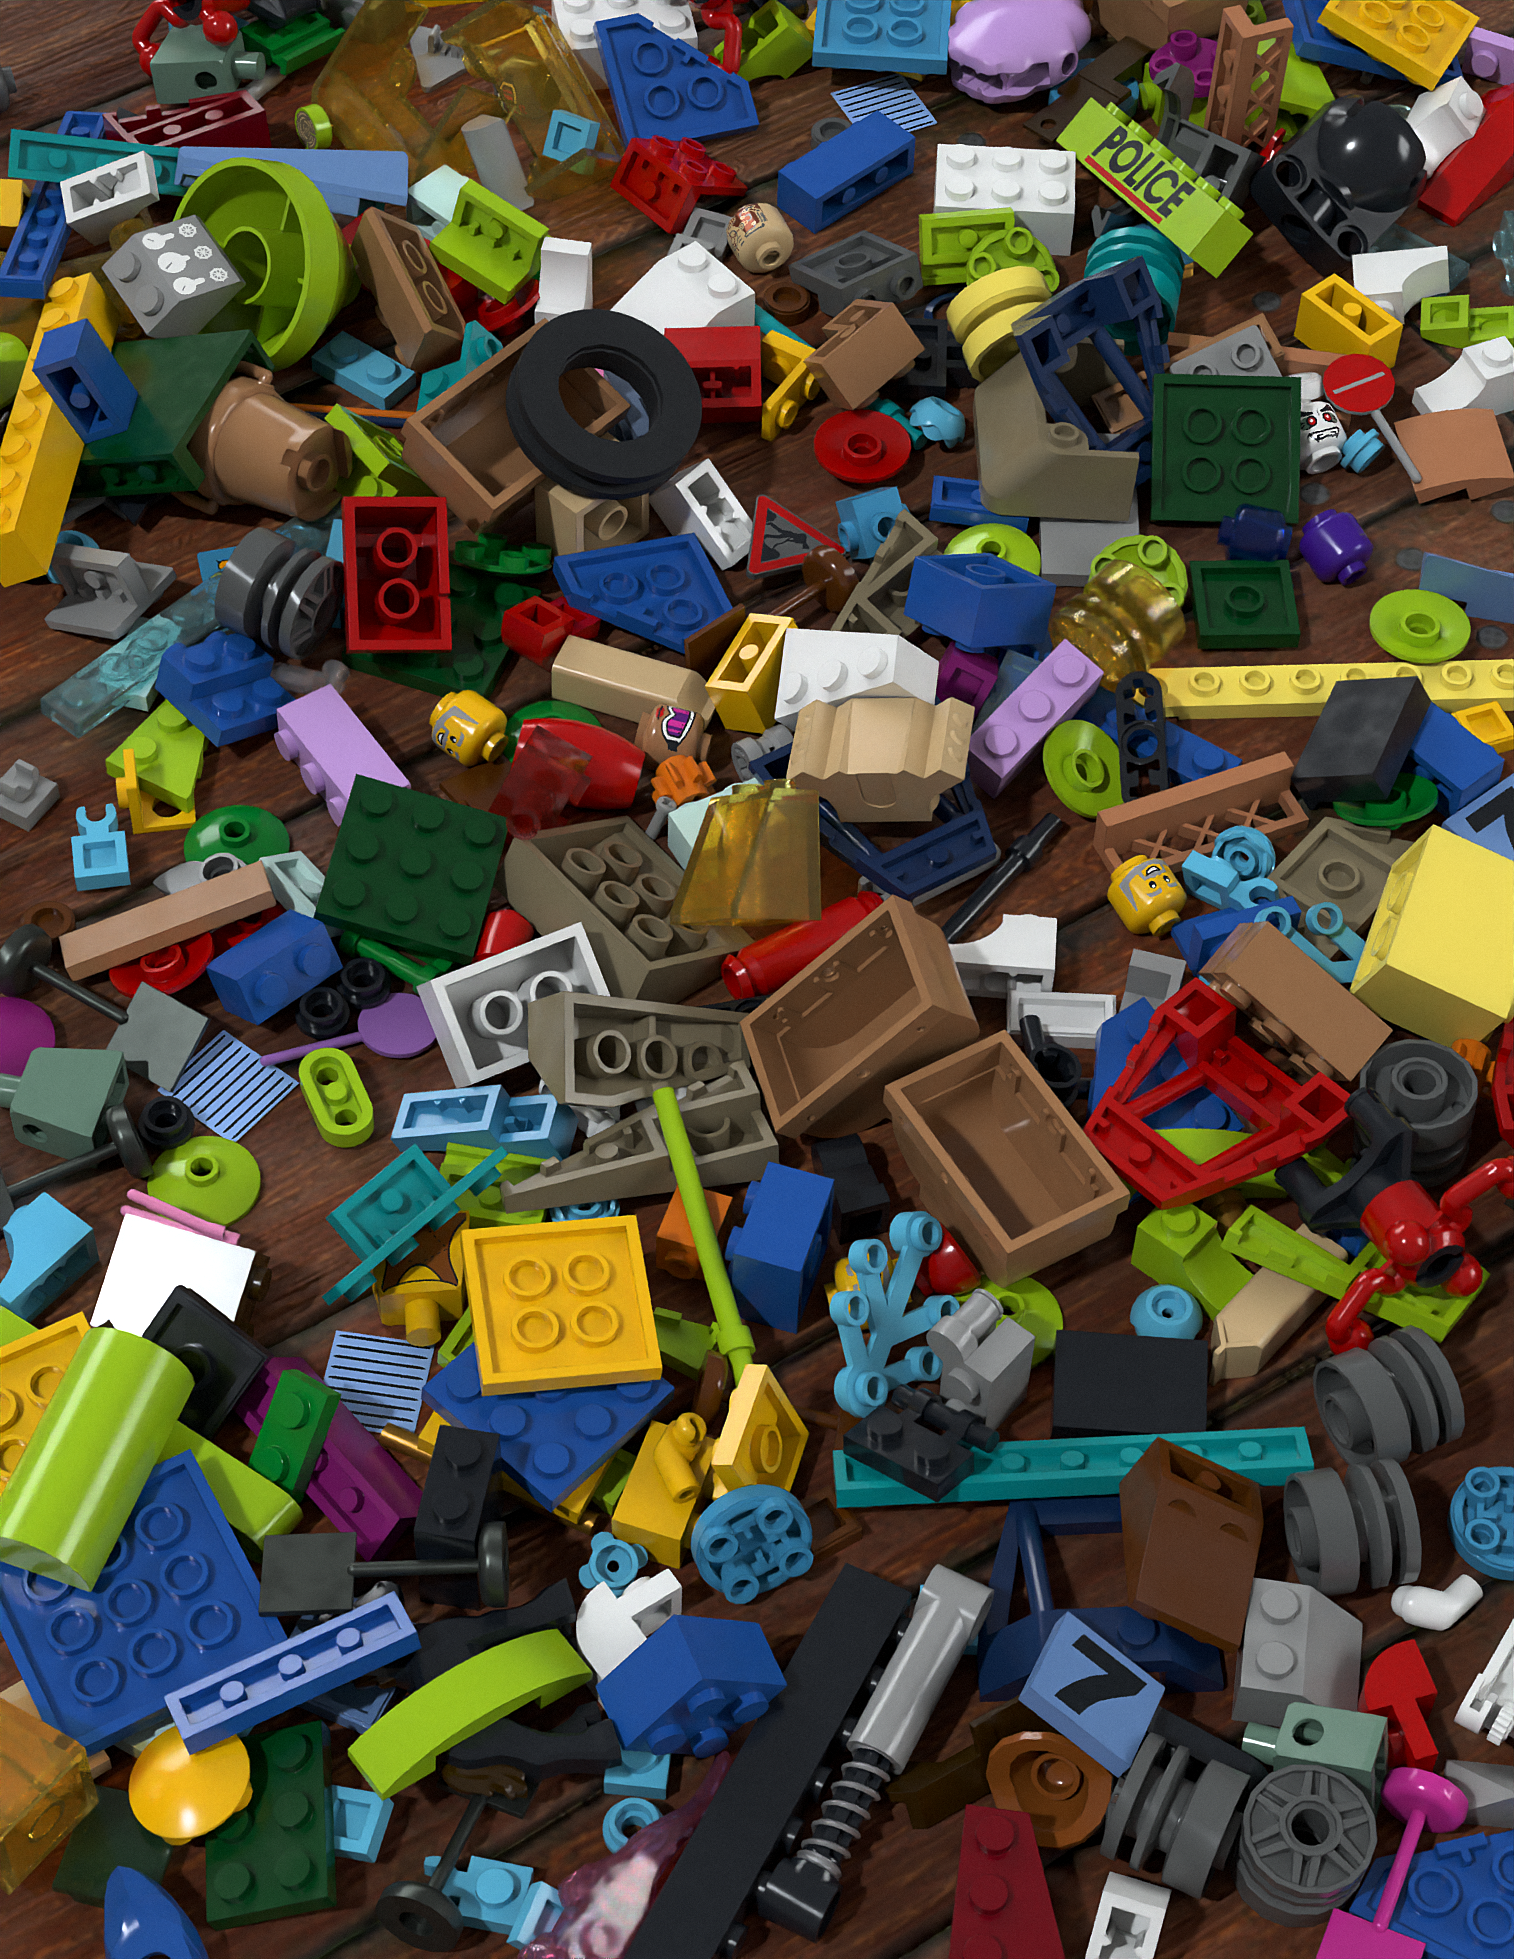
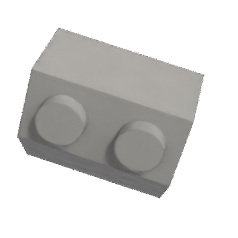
M1253 1577L1241 1643L1237 1649L1231 1720L1251 1721L1263 1725L1281 1727L1287 1707L1293 1702L1357 1712L1363 1623L1312 1586Z

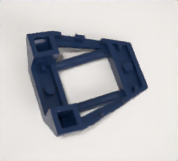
M1143 255L1131 258L1069 285L1011 324L1015 340L1041 402L1056 423H1070L1080 429L1088 438L1089 450L1139 452V464L1134 489L1150 478L1152 377L1154 373L1165 374L1164 363L1170 362L1168 344L1160 345L1156 319L1163 317L1161 300ZM1134 320L1150 392L1104 325ZM1087 336L1143 416L1142 420L1107 444L1100 439L1054 372L1071 360L1067 350Z
M935 695L934 704L936 706L941 703L937 695ZM793 742L749 762L748 769L776 807L807 836L890 895H896L910 901L996 858L997 850L980 799H976L970 780L971 770L968 761L964 781L951 787L960 810L940 793L939 803L932 813L944 825L884 854L851 822H840L837 811L827 799L785 783Z
M1120 1494L1010 1500L988 1586L994 1589V1598L983 1626L978 1633L975 1663L980 1702L1009 1701L1021 1694L1055 1623L1067 1611L1146 1673L1159 1672L1160 1684L1165 1687L1163 1694L1223 1691L1224 1683L1219 1649L1214 1645L1201 1643L1183 1631L1158 1620L1148 1619L1128 1606L1055 1610L1042 1536L1123 1533ZM1019 1546L1031 1615L1007 1626Z

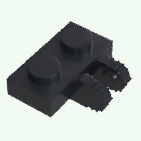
M904 318L925 350L913 359L915 361L914 367L904 376L898 378L897 398L925 399L934 396L945 400L946 382L953 388L963 389L964 387L968 389L975 388L981 383L973 378L963 357V345L958 343L956 339H947V320Z

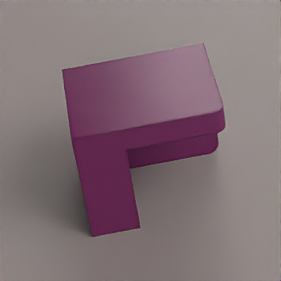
M952 639L939 662L936 695L941 702L953 697L974 706V720L998 678V660L985 652L971 653L960 650L955 646L956 641Z

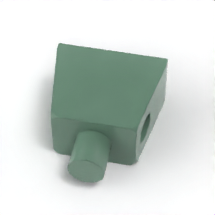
M190 24V26L183 29L173 26L150 62L157 104L189 103L188 99L235 92L242 79L262 80L266 68L264 54L262 52L245 51L243 36L239 30L236 39L231 44L221 47L214 46L206 40L202 32L203 24L197 26Z
M39 1047L31 1052L22 1077L0 1073V1107L10 1108L15 1138L22 1144L68 1160L107 1144L111 1134L106 1123V1112L111 1107L123 1102L129 1086L124 1052L117 1050ZM100 1162L89 1167L98 1169Z
M1293 1702L1287 1707L1281 1729L1251 1721L1248 1723L1241 1751L1252 1756L1260 1763L1273 1766L1274 1772L1290 1765H1320L1343 1774L1363 1792L1375 1815L1376 1822L1381 1805V1785L1384 1776L1389 1772L1387 1717Z

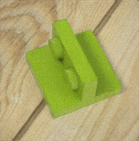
M470 178L460 188L451 222L430 242L429 250L434 260L506 305L541 269L542 244L545 237L551 236L548 235L549 228Z
M336 404L327 414L325 420L334 428L344 431L349 438L352 448V470L350 477L347 479L339 476L334 487L338 493L342 494V497H410L411 495L414 497H438L402 460L404 445L393 433L339 404Z

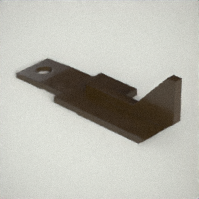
M1125 36L1059 87L1057 93L1061 96L1023 123V128L1050 144H1054L1090 97L1104 108L1110 102L1118 106L1132 95L1131 89L1122 84L1131 77L1143 81L1145 63L1150 61L1152 55L1158 49L1151 48L1133 37ZM1047 123H1052L1056 125L1052 129L1042 128V126Z
M1018 1695L969 1723L974 1744L942 1762L908 1761L901 1774L887 1773L890 1781L883 1782L879 1791L890 1802L906 1803L913 1829H927L966 1807V1804H971L991 1792L986 1777L989 1753L1003 1738L1023 1731L1063 1734L1018 1700L1020 1696Z

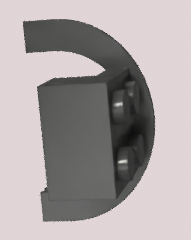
M1176 62L1157 73L1152 82L1160 86L1165 95L1164 114L1157 140L1176 155L1172 162L1178 157L1199 174L1193 183L1201 176L1221 193L1216 202L1224 195L1239 209H1242L1250 192V178L1255 171L1262 167L1266 157L1188 121L1194 98V75L1188 67ZM1123 198L1108 208L1095 205L1091 213L1094 233L1097 238L1114 229L1132 227L1141 217V214Z

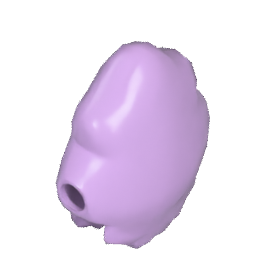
M973 0L967 2L958 10L955 16V24L950 27L948 32L947 62L951 68L952 84L972 98L983 100L989 104H999L1023 100L1035 92L1049 89L1063 82L1076 69L1078 52L1087 44L1091 36V22L1084 11L1083 1Z

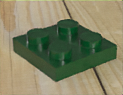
M1289 560L1189 562L1187 575L1198 649L1298 647L1301 633Z

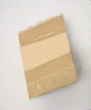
M917 697L851 698L839 707H834L816 699L799 710L785 783L827 799L837 811L840 822L932 821V812L939 803L940 793L965 779L975 707L953 697L946 699L936 706Z

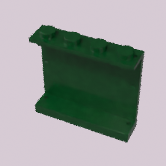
M251 329L113 343L111 354L138 391V396L127 431L84 444L69 499L198 490L206 475L186 448L188 442L230 376L243 374L234 372L240 361L249 362L271 372L275 367Z

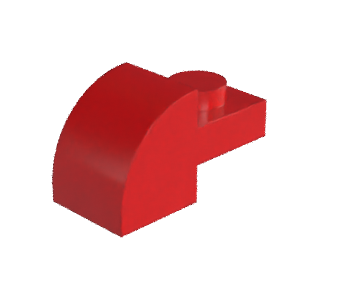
M535 595L504 612L501 636L506 647L546 671L551 672L552 665L568 635L591 640L598 635L601 619L569 606L566 598L563 596L548 603Z
M1415 1639L1387 1648L1373 1661L1363 1684L1358 1700L1357 1712L1387 1717L1390 1767L1417 1768L1432 1772L1439 1753L1425 1721L1429 1719L1438 1691Z

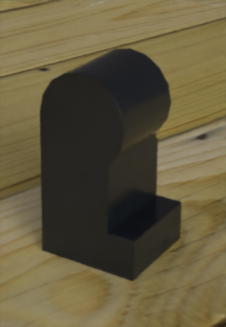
M853 1133L812 1144L811 1157L814 1173L835 1179L832 1225L839 1244L888 1232L890 1198L884 1184H879L872 1165L868 1163L859 1135ZM872 1213L871 1217L863 1223H850V1217Z

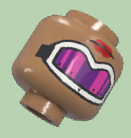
M667 704L657 705L651 714L643 712L634 745L645 752L643 766L649 770L656 771L663 761L676 755L693 756L698 764L703 761L707 762L713 735L704 733L705 722L702 715L698 712Z

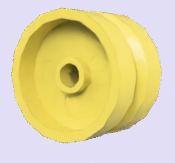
M1016 266L1001 269L981 277L965 287L951 301L946 311L947 321L956 341L963 345V357L972 377L981 383L1020 352L1011 324L1052 297L1043 274L1036 268Z

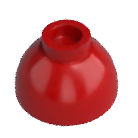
M939 1222L942 1228L941 1244L929 1256L923 1257L914 1283L925 1297L934 1291L945 1295H960L970 1292L981 1286L982 1277L949 1231Z

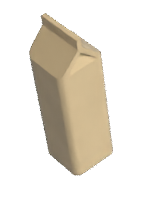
M568 635L552 665V698L635 723L640 722L643 712L651 714L657 705L667 704L698 712L704 718V730H706L716 710L705 689L707 682L696 671L573 635Z
M1302 1224L1295 1231L1347 1263V1251L1322 1233L1314 1234L1310 1232L1305 1224ZM1262 1266L1214 1319L1211 1337L1213 1361L1209 1384L1214 1386L1220 1379L1243 1378L1257 1374L1327 1298L1328 1294Z

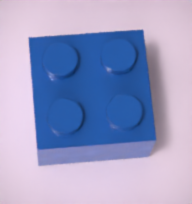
M991 553L915 556L904 615L921 623L922 630L929 634L947 636L955 640V646L966 652L983 653L986 647L993 646L1018 651L1022 649L1023 644L1045 642L1057 585Z
M768 1161L761 1182L751 1181L743 1205V1214L748 1215L743 1228L733 1227L725 1253V1259L731 1261L727 1274L741 1319L797 1334L830 1244L835 1179Z
M674 1614L595 1687L609 1719L612 1720L622 1750L651 1752L653 1755H665L668 1753L695 1755L697 1758H706L723 1750L729 1743L728 1738L743 1724L763 1715L769 1708L768 1702L788 1685L759 1623Z

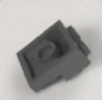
M865 230L788 265L792 282L818 294L821 311L832 317H836L856 299L891 302L895 305L904 300L911 299L919 289L923 288L917 253Z

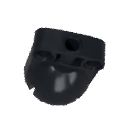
M1349 94L1325 103L1264 166L1253 173L1250 178L1249 188L1254 200L1268 219L1316 271L1326 277L1334 273L1339 276L1353 267L1352 255L1369 253L1370 248L1422 193L1427 181V170L1423 169L1426 162V154L1422 142L1411 125L1393 108L1380 101H1371L1364 106L1362 95Z

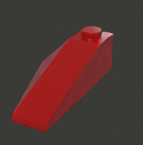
M1514 83L1487 91L1480 97L1487 111L1474 137L1460 144L1439 164L1429 178L1418 200L1417 207L1455 228L1514 178Z

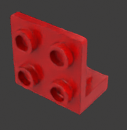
M653 135L652 139L631 138L610 184L612 189L669 234H682L700 194L744 197L748 189L746 185L735 177L737 173L732 167L722 162L714 161L705 154L706 148L701 143L687 137H683L681 141H674L658 135Z

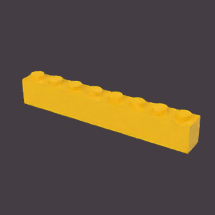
M91 272L75 278H62L50 286L0 447V583L4 588L48 574L84 448V442L32 371L44 332L87 318L111 352L120 322L121 314Z

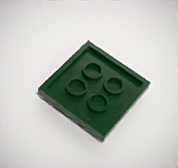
M1154 373L1152 377L1149 523L1236 525L1237 522H1241L1238 525H1252L1244 523L1251 522L1260 526L1264 523V526H1266L1264 522L1266 521L1278 526L1296 527L1299 524L1302 377ZM1244 518L1257 519L1259 523L1247 521Z
M449 563L450 594L448 599H450L452 634V650L449 653H347L345 646L342 651L343 667L440 697H444L450 692L458 694L463 690H473L488 700L515 653L506 647L502 640L501 627L504 612L535 595L542 599V591Z
M356 774L313 918L328 926L469 966L473 959L511 819Z

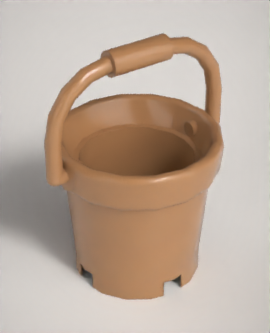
M240 361L234 372L243 373L256 379L238 377L227 381L187 444L188 451L206 475L197 491L207 500L195 496L188 491L171 492V494L185 505L211 515L217 512L219 505L240 506L247 503L295 516L306 521H315L324 517L338 503L342 494L333 491L338 477L341 476L347 479L350 477L352 470V448L348 436L344 431L336 429L329 423L285 402L275 391V387L270 385L273 378L270 370L246 361Z

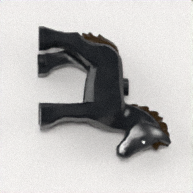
M563 1578L542 1589L534 1599L521 1606L492 1610L479 1616H457L434 1623L413 1624L422 1646L421 1649L343 1685L353 1683L357 1690H365L378 1686L380 1689L391 1687L406 1689L409 1695L403 1696L404 1700L433 1679L488 1649L528 1634L558 1629L578 1654L576 1637L570 1623L576 1622V1610L567 1579ZM392 1581L378 1582L363 1597L353 1602V1609L395 1591L404 1607L405 1599L401 1586ZM321 1614L318 1617V1621L299 1619L296 1621V1625L303 1633L343 1614ZM597 1701L578 1706L574 1714L566 1722L547 1732L535 1730L503 1717L437 1755L435 1771L450 1788L461 1794L481 1795L490 1798L494 1792H497L513 1801L516 1797L527 1798L528 1788L525 1782L540 1783L544 1779L559 1774H605L606 1768L622 1766V1756L612 1720L602 1721Z

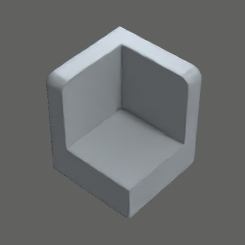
M1133 949L1125 992L1119 1012L1142 997H1145L1156 1011L1157 1007L1182 988L1187 961Z

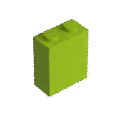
M1276 38L1260 41L1257 54L1261 56L1275 43ZM1293 42L1290 45L1274 131L1275 133L1282 127L1286 130L1283 142H1288L1325 103L1335 100L1317 61L1313 62L1296 56ZM1267 71L1262 73L1251 84V89L1255 92L1269 78L1270 73ZM1259 106L1245 119L1244 124L1249 126L1263 113V108Z

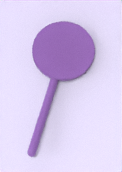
M390 993L389 997L381 1005L371 1009H362L358 1018V1032L264 1055L260 1058V1063L262 1066H270L305 1057L316 1049L327 1047L337 1049L363 1042L369 1049L380 1055L391 1058H408L428 1050L437 1038L420 997L408 993Z

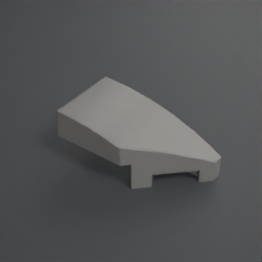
M694 207L683 234H676L667 256L697 241L717 260L723 263L731 248L727 242L726 229L732 217Z

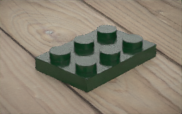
M322 1720L239 1738L249 1756V1782L252 1785L253 1793L250 1802L244 1809L234 1812L224 1823L205 1834L207 1923L215 1931L337 1906L330 1729Z

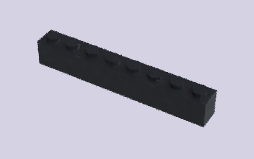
M847 1562L845 1563L783 1673L788 1686L768 1702L769 1708L757 1719L623 1959H736L749 1930V1927L743 1924L753 1905L759 1907L764 1890L774 1872L772 1870L782 1852L791 1856L797 1848L806 1827V1820L801 1818L810 1801L819 1804L824 1798L834 1775V1769L829 1766L838 1749L845 1753L849 1751L846 1744L860 1719L857 1714L865 1700H870L886 1670V1667H884L892 1650L896 1651L912 1620L909 1617L911 1592Z

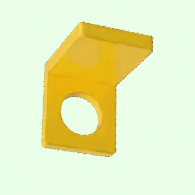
M134 748L123 749L125 777L116 778L119 809L129 808L133 834L191 828L196 823L195 803L189 813L181 811L173 817L157 815L153 808L161 800L140 790Z

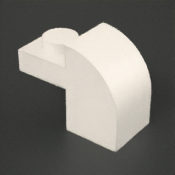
M669 1569L664 1570L653 1578L645 1576L637 1579L624 1590L618 1599L607 1584L602 1581L590 1591L582 1602L576 1621L578 1655L593 1672L592 1680L586 1682V1685L603 1708L604 1706L595 1686L647 1639L646 1636L660 1628L674 1614L681 1615L682 1586Z

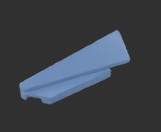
M183 146L178 151L174 185L190 187L204 171L214 164L230 158L246 157L283 162L300 170L318 188L331 213L357 217L360 199L397 206L407 205L408 155L403 151Z
M1424 552L1419 590L1435 592L1451 600L1466 602L1465 613L1468 617L1514 624V573L1490 570L1438 554Z

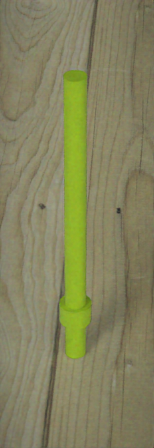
M663 1087L654 1091L652 1097L720 1332L716 1335L720 1353L724 1354L728 1359L737 1388L745 1364H754L752 1355L756 1349L750 1328L742 1325L675 1091L672 1087Z

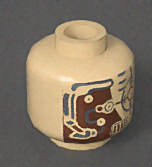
M754 203L742 207L731 218L726 229L727 242L737 260L744 269L753 273H765L775 270L788 259L794 247L793 234L776 207L768 203Z

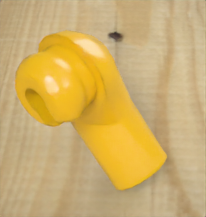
M690 1412L681 1414L677 1420L672 1421L666 1427L653 1453L655 1464L675 1503L688 1502L701 1491V1487L690 1464L701 1447L702 1439L706 1436L707 1427L699 1415Z

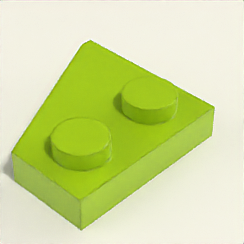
M166 699L105 760L107 774L114 778L125 777L123 749L134 748L140 790L189 813L193 809L195 802L194 789L196 780L201 778L204 765L203 752L208 749L210 740Z

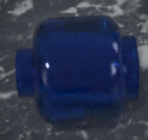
M1242 503L1236 508L1233 517L1223 515L1216 544L1225 546V560H1258L1265 562L1285 560L1291 542L1293 527L1286 525L1285 515L1278 510Z

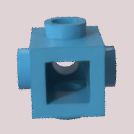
M897 486L877 488L835 502L841 523L838 524V536L841 545L844 546L846 552H850L851 559L869 558L870 565L872 564L881 543L884 544L894 527L898 514L903 509L910 513L907 506L901 503Z

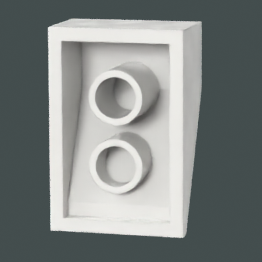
M694 241L659 260L610 311L620 312L641 320L663 335L664 328L754 326L755 292L697 241Z

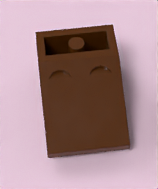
M1157 1437L1119 1483L1128 1607L1138 1611L1148 1619L1158 1620L1183 1631L1201 1643H1209L1234 1654L1241 1643L1264 1526L1259 1483Z

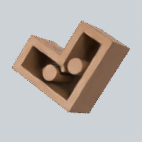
M856 299L821 328L829 340L803 362L835 407L860 410L878 398L880 394L878 389L888 380L898 379L908 373L915 365L913 359L923 352L925 348L894 303Z

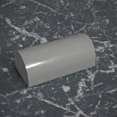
M482 114L465 123L461 127V131L482 186L521 211L533 206L534 199L505 121L501 118Z

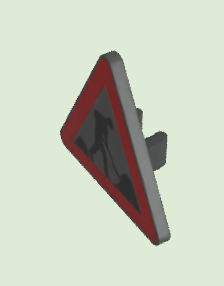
M761 494L756 497L746 576L749 579L755 580L802 569L804 557L818 545H828L845 557L846 549L844 546L768 496Z

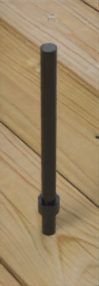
M1047 813L1027 835L1018 836L1006 849V858L941 927L948 944H955L1021 872H1029L1042 858V849L1063 827L1061 820L1055 814Z

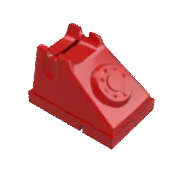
M344 496L341 500L347 653H449L452 650L451 607L450 599H448L450 580L446 497Z

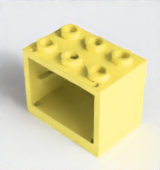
M1433 824L1392 864L1349 992L1376 1016L1451 1048L1454 1041L1464 1038L1487 1042L1496 1027L1501 1023L1508 1024L1514 1017V861Z

